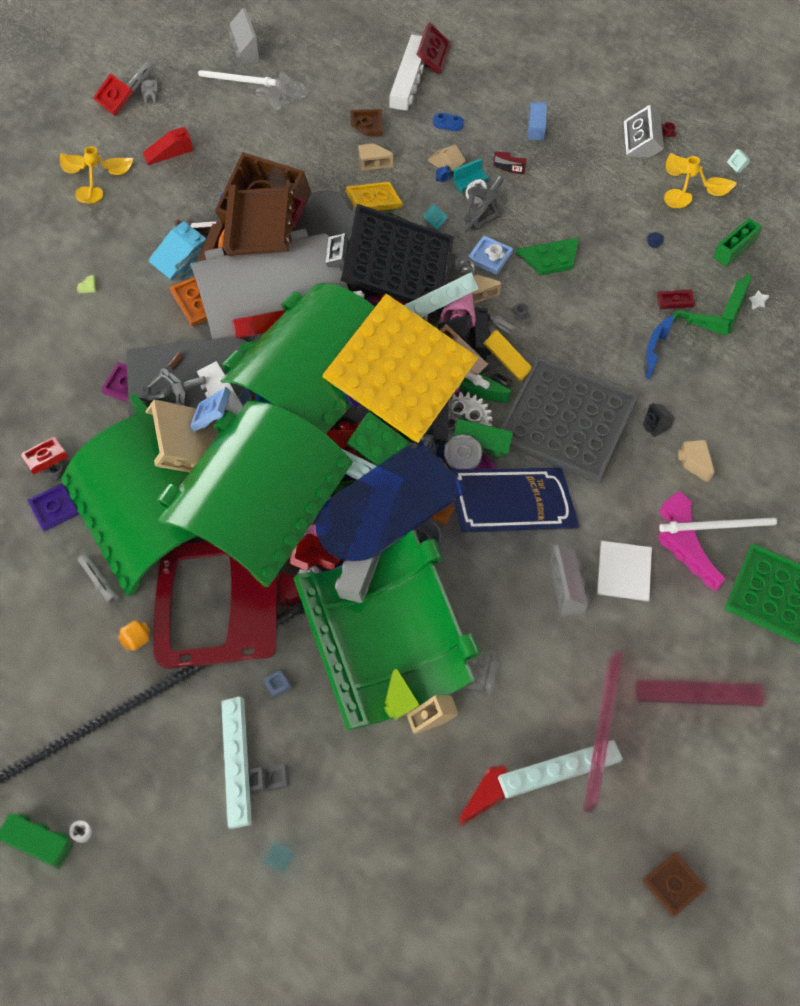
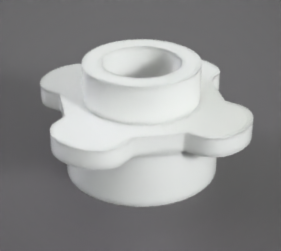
M492 244L485 250V253L489 255L490 261L505 257L502 247L498 244Z

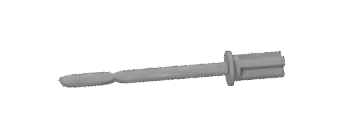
M490 315L489 321L492 322L494 328L501 330L509 336L514 335L515 326L501 319L500 315L495 318Z

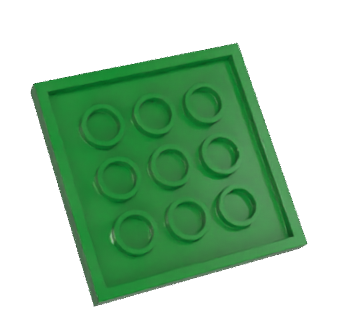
M752 543L723 610L800 644V564Z

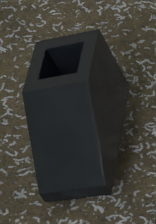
M651 403L643 426L648 433L656 437L672 427L675 417L664 405Z

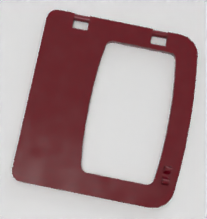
M208 541L181 544L168 552L160 560L155 593L153 649L156 662L163 668L171 669L182 666H200L273 657L277 651L278 574L269 587H265L242 564ZM228 555L231 572V600L226 642L221 646L173 651L171 645V606L178 562L186 559ZM254 648V654L243 655V649ZM191 655V660L181 661V656Z

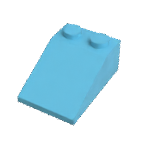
M183 221L169 232L148 261L167 278L172 280L191 266L190 263L197 262L206 238Z

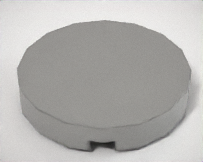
M456 435L445 445V461L449 467L456 471H471L481 461V445L470 435Z

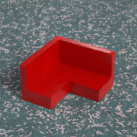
M306 534L293 550L290 564L306 571L316 564L333 570L343 565L347 544L327 535L315 536L314 534Z

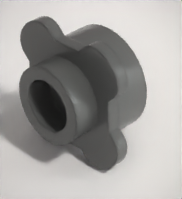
M518 303L511 309L516 320L528 319L531 316V313L528 312L529 307L525 303Z
M61 461L45 469L46 474L51 476L50 479L52 481H57L66 470L62 466Z

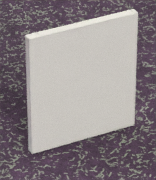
M601 541L597 594L649 601L652 547Z

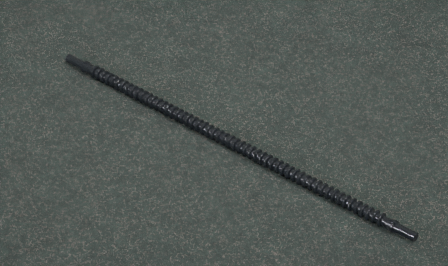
M298 602L292 609L287 608V612L282 611L281 615L277 614V628H279V624L284 625V621L289 622L290 618L294 619V616L305 613L303 604ZM207 665L182 667V671L177 670V674L174 675L172 673L171 677L166 676V680L163 681L161 679V683L158 684L156 682L154 687L150 685V689L147 690L145 688L144 692H139L138 696L133 695V698H128L127 702L122 701V705L117 704L116 708L111 707V711L106 710L104 715L101 713L99 718L94 717L95 720H89L88 724L83 723V727L78 726L77 730L72 729V733L69 734L67 732L65 737L60 736V740L55 739L54 743L49 742V746L46 747L44 745L42 750L37 749V753L32 752L31 756L26 755V759L23 760L21 758L19 763L14 762L13 766L8 765V769L3 768L0 773V782L4 784L5 779L9 781L11 776L16 777V773L21 774L23 769L27 771L28 766L33 767L34 763L39 764V760L42 759L44 761L46 756L51 757V753L56 754L57 750L62 751V747L65 746L67 748L69 743L74 744V740L79 741L80 737L85 738V734L90 735V732L92 730L95 732L97 727L102 728V725H107L108 721L113 722V718L118 719L119 715L124 716V712L127 711L129 713V709H135L136 705L141 706V702L146 703L147 699L152 700V696L157 697V693L162 694L163 690L168 691V687L173 688V684L176 683L178 685L179 681L184 682V678L187 677L189 679V675L192 674L194 676L196 671L200 673V669L203 668L205 670Z

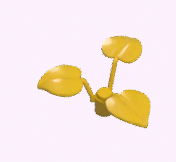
M89 146L84 149V157L60 153L59 161L61 168L67 173H78L81 169H85L87 165L89 166L90 187L83 186L75 191V197L82 203L94 204L103 198V191L98 187L93 188L92 167L97 166L100 162L104 169H108L110 174L122 175L131 168L133 158H109L103 162L101 155H98L97 148Z
M670 153L666 161L667 173L673 176L687 173L683 190L671 189L667 191L664 195V201L667 206L672 208L688 206L692 201V195L686 193L689 177L696 176L698 172H700L704 186L708 187L707 192L714 196L728 194L736 186L737 182L719 177L709 178L706 182L702 171L703 167L700 166V158L691 156L686 159Z

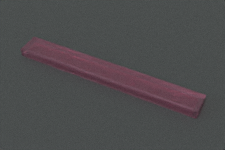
M614 652L608 661L583 807L584 811L589 813L593 812L599 802L623 655L619 652Z

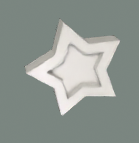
M758 290L755 296L749 297L748 299L752 302V309L757 307L765 308V301L769 298V295L761 294Z

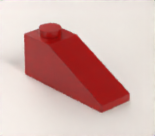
M185 126L166 133L142 152L147 164L151 165L192 152L190 135Z
M279 310L232 319L235 338L265 333L285 311Z
M503 765L498 768L493 766L485 772L486 775L459 817L458 823L460 826L506 799L498 780L500 775L508 773Z

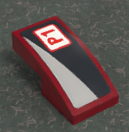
M511 152L494 153L493 166L510 173L525 175L526 158L510 157Z

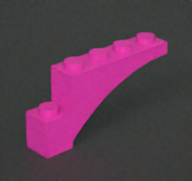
M678 491L663 503L659 513L666 521L689 523L692 522L691 507L693 502ZM695 530L678 531L677 533L660 532L658 537L660 543L673 552L679 561L685 563L693 574L698 575L707 587L712 588L715 592L722 587L726 578L707 558L696 537Z

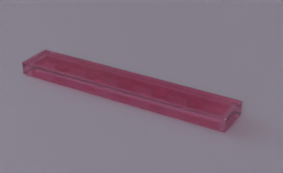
M660 680L636 681L637 702L757 707L764 705L762 684Z

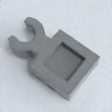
M157 80L141 81V91L145 104L148 103L149 99H153V103H156L155 95H158Z

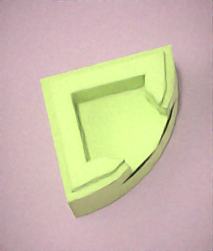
M95 275L86 277V280L78 284V293L96 292Z

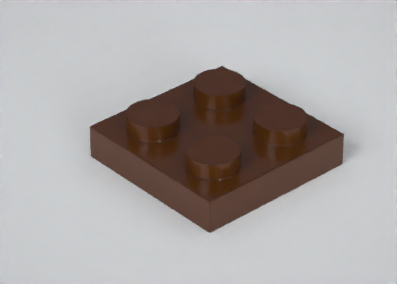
M674 852L642 880L644 885L672 918L678 915L707 889L677 852Z

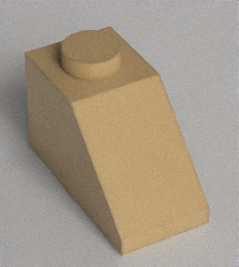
M374 143L358 145L361 171L393 167L392 152Z
M457 145L438 150L428 158V161L438 168L448 165L450 167L449 172H454V169L460 167L465 162V159Z
M480 275L474 276L479 288L472 292L474 304L500 295V281Z
M706 440L683 442L681 449L678 451V457L682 461L683 467L702 480L710 482L714 469Z
M435 695L408 713L407 718L413 733L418 734L443 725L459 714L451 695Z

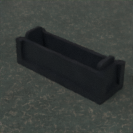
M474 307L476 322L475 326L471 328V347L483 360H486L487 355L491 354V351L483 344L489 337L488 321L490 314H488L487 308Z

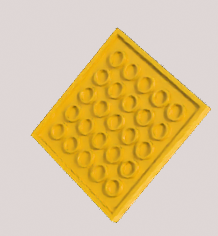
M385 294L322 377L418 443L479 357L391 296Z

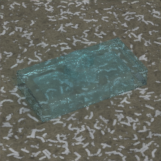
M199 247L175 265L181 280L184 281L193 274L190 263L197 262L202 247Z

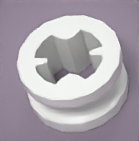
M80 820L71 825L69 834L74 841L84 843L91 837L92 829L85 821ZM79 827L81 829L86 827V830H83L85 832L83 836H80L76 831Z

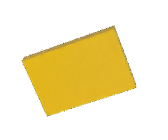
M390 182L346 186L345 189L355 209L357 203L378 211L402 208L403 205Z

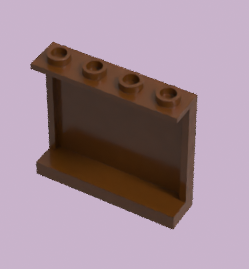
M286 180V187L240 191L236 184L229 185L223 248L229 256L289 252V245L292 244V236L290 234L293 228L292 213L295 211L293 199L296 197L295 187L291 185L289 180Z

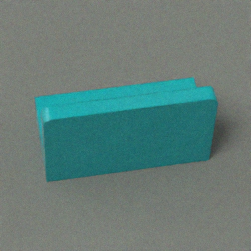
M481 158L454 169L453 184L461 194L465 193L468 185L475 180L481 179L485 183L489 182L488 175L482 169L483 160Z

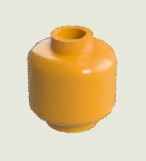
M133 620L120 629L118 639L126 650L136 651L149 642L148 633H150V629L145 622L140 623Z

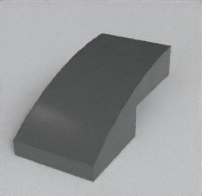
M287 764L248 770L250 793L290 787L289 766Z

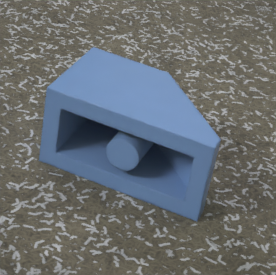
M531 102L527 126L528 140H544L547 102Z

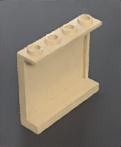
M154 399L146 410V414L153 415L160 453L154 460L155 466L190 473L219 435L213 427L217 420L215 419L210 422L206 428H200L194 432L190 428V424L196 408Z

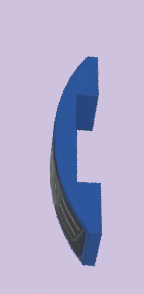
M669 316L663 320L650 337L644 356V373L647 379H650L658 359V355L652 354L659 338L666 340L674 316Z

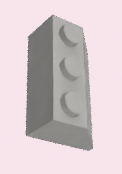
M242 8L230 23L231 30L228 33L230 40H232L237 60L240 59L241 65L259 62L254 29L246 8Z
M651 105L624 121L627 156L652 157L664 149L661 115Z
M554 545L549 563L561 616L584 614L590 601L588 594H585L584 591L585 579L580 574V559L576 557L575 551L560 545Z

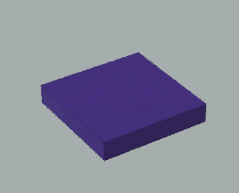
M59 484L28 499L43 532L79 515L63 484Z

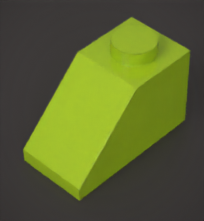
M397 669L391 674L385 699L386 706L384 707L387 715L390 718L393 717L395 721L419 706Z

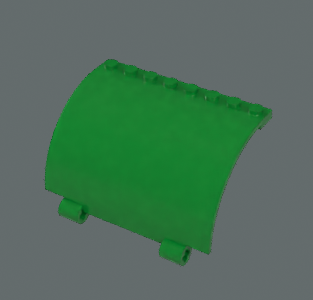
M319 283L315 284L304 296L294 291L281 304L285 313L244 354L235 350L222 363V367L227 374L220 382L245 387L262 396L273 405L300 416L326 434L352 405L348 402L346 393H342L339 388L322 376L375 307L361 296L346 288L334 284Z
M247 401L237 415L229 410H225L223 417L216 421L213 427L219 435L179 488L168 484L157 499L158 504L166 509L157 521L162 524L182 528L212 543L248 569L251 575L263 586L269 587L353 461L326 434L300 416L266 402Z
M146 413L119 421L90 439L72 458L61 478L62 484L68 491L70 498L73 500L126 596L134 595L141 584L140 579L159 559L177 546L197 536L182 528L162 524L157 521L166 510L158 504L157 499L168 484L179 488L189 472L155 466L154 460L160 453L153 415Z
M411 530L402 539L382 550L363 603L339 597L335 584L337 579L341 577L342 567L320 573L297 574L294 577L347 731L394 719L387 715L384 707L386 706L385 699L391 674L395 669L401 674L419 706L435 695H451L475 681L467 660L474 659L482 653L474 633L465 635L461 633L434 565L443 560L436 540L429 539L420 544L415 530Z

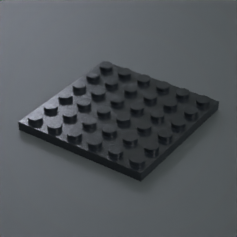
M357 203L340 281L382 295L388 294L394 299L409 303L448 284L454 236ZM444 306L435 310L434 312L441 314V312L444 309Z

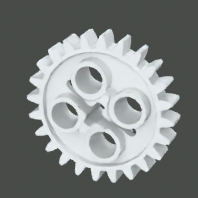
M460 392L459 397L453 394V399H449L448 415L451 414L452 416H448V423L456 425L457 419H462L492 427L491 410H487L488 404L482 405V398L477 401V395L470 398V394L467 393L466 397H463L462 392ZM456 408L463 409L461 412L454 411ZM478 415L479 418L477 420L471 419V416ZM455 425L452 428H448V440H444L442 444L449 442L453 438Z

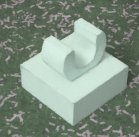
M737 149L727 163L736 172L740 173L750 163V159L742 150Z

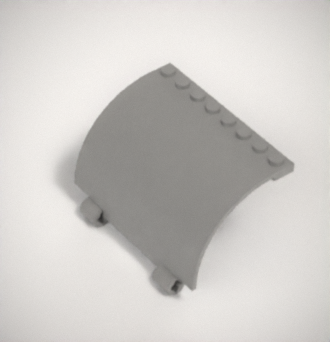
M300 229L290 233L292 244L289 245V252L229 256L228 254L224 255L221 247L204 251L206 260L190 263L200 291L212 339L235 338L232 319L283 310L281 304L294 291L304 296L315 284L319 283L334 284L348 289L347 283L340 281L342 271L339 266L327 267L325 263L329 236L326 233L308 237L306 229ZM264 333L241 337L239 339L251 342L254 340H258Z

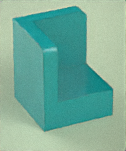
M432 204L423 215L424 219L437 230L448 218L435 204Z

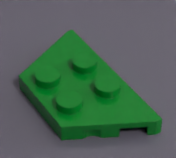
M572 238L516 249V255L518 257L522 256L526 260V264L534 268L535 272L540 276L573 270L579 239Z

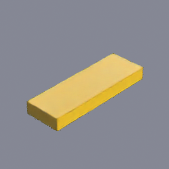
M495 330L483 343L518 381H522L531 371V365L498 330Z

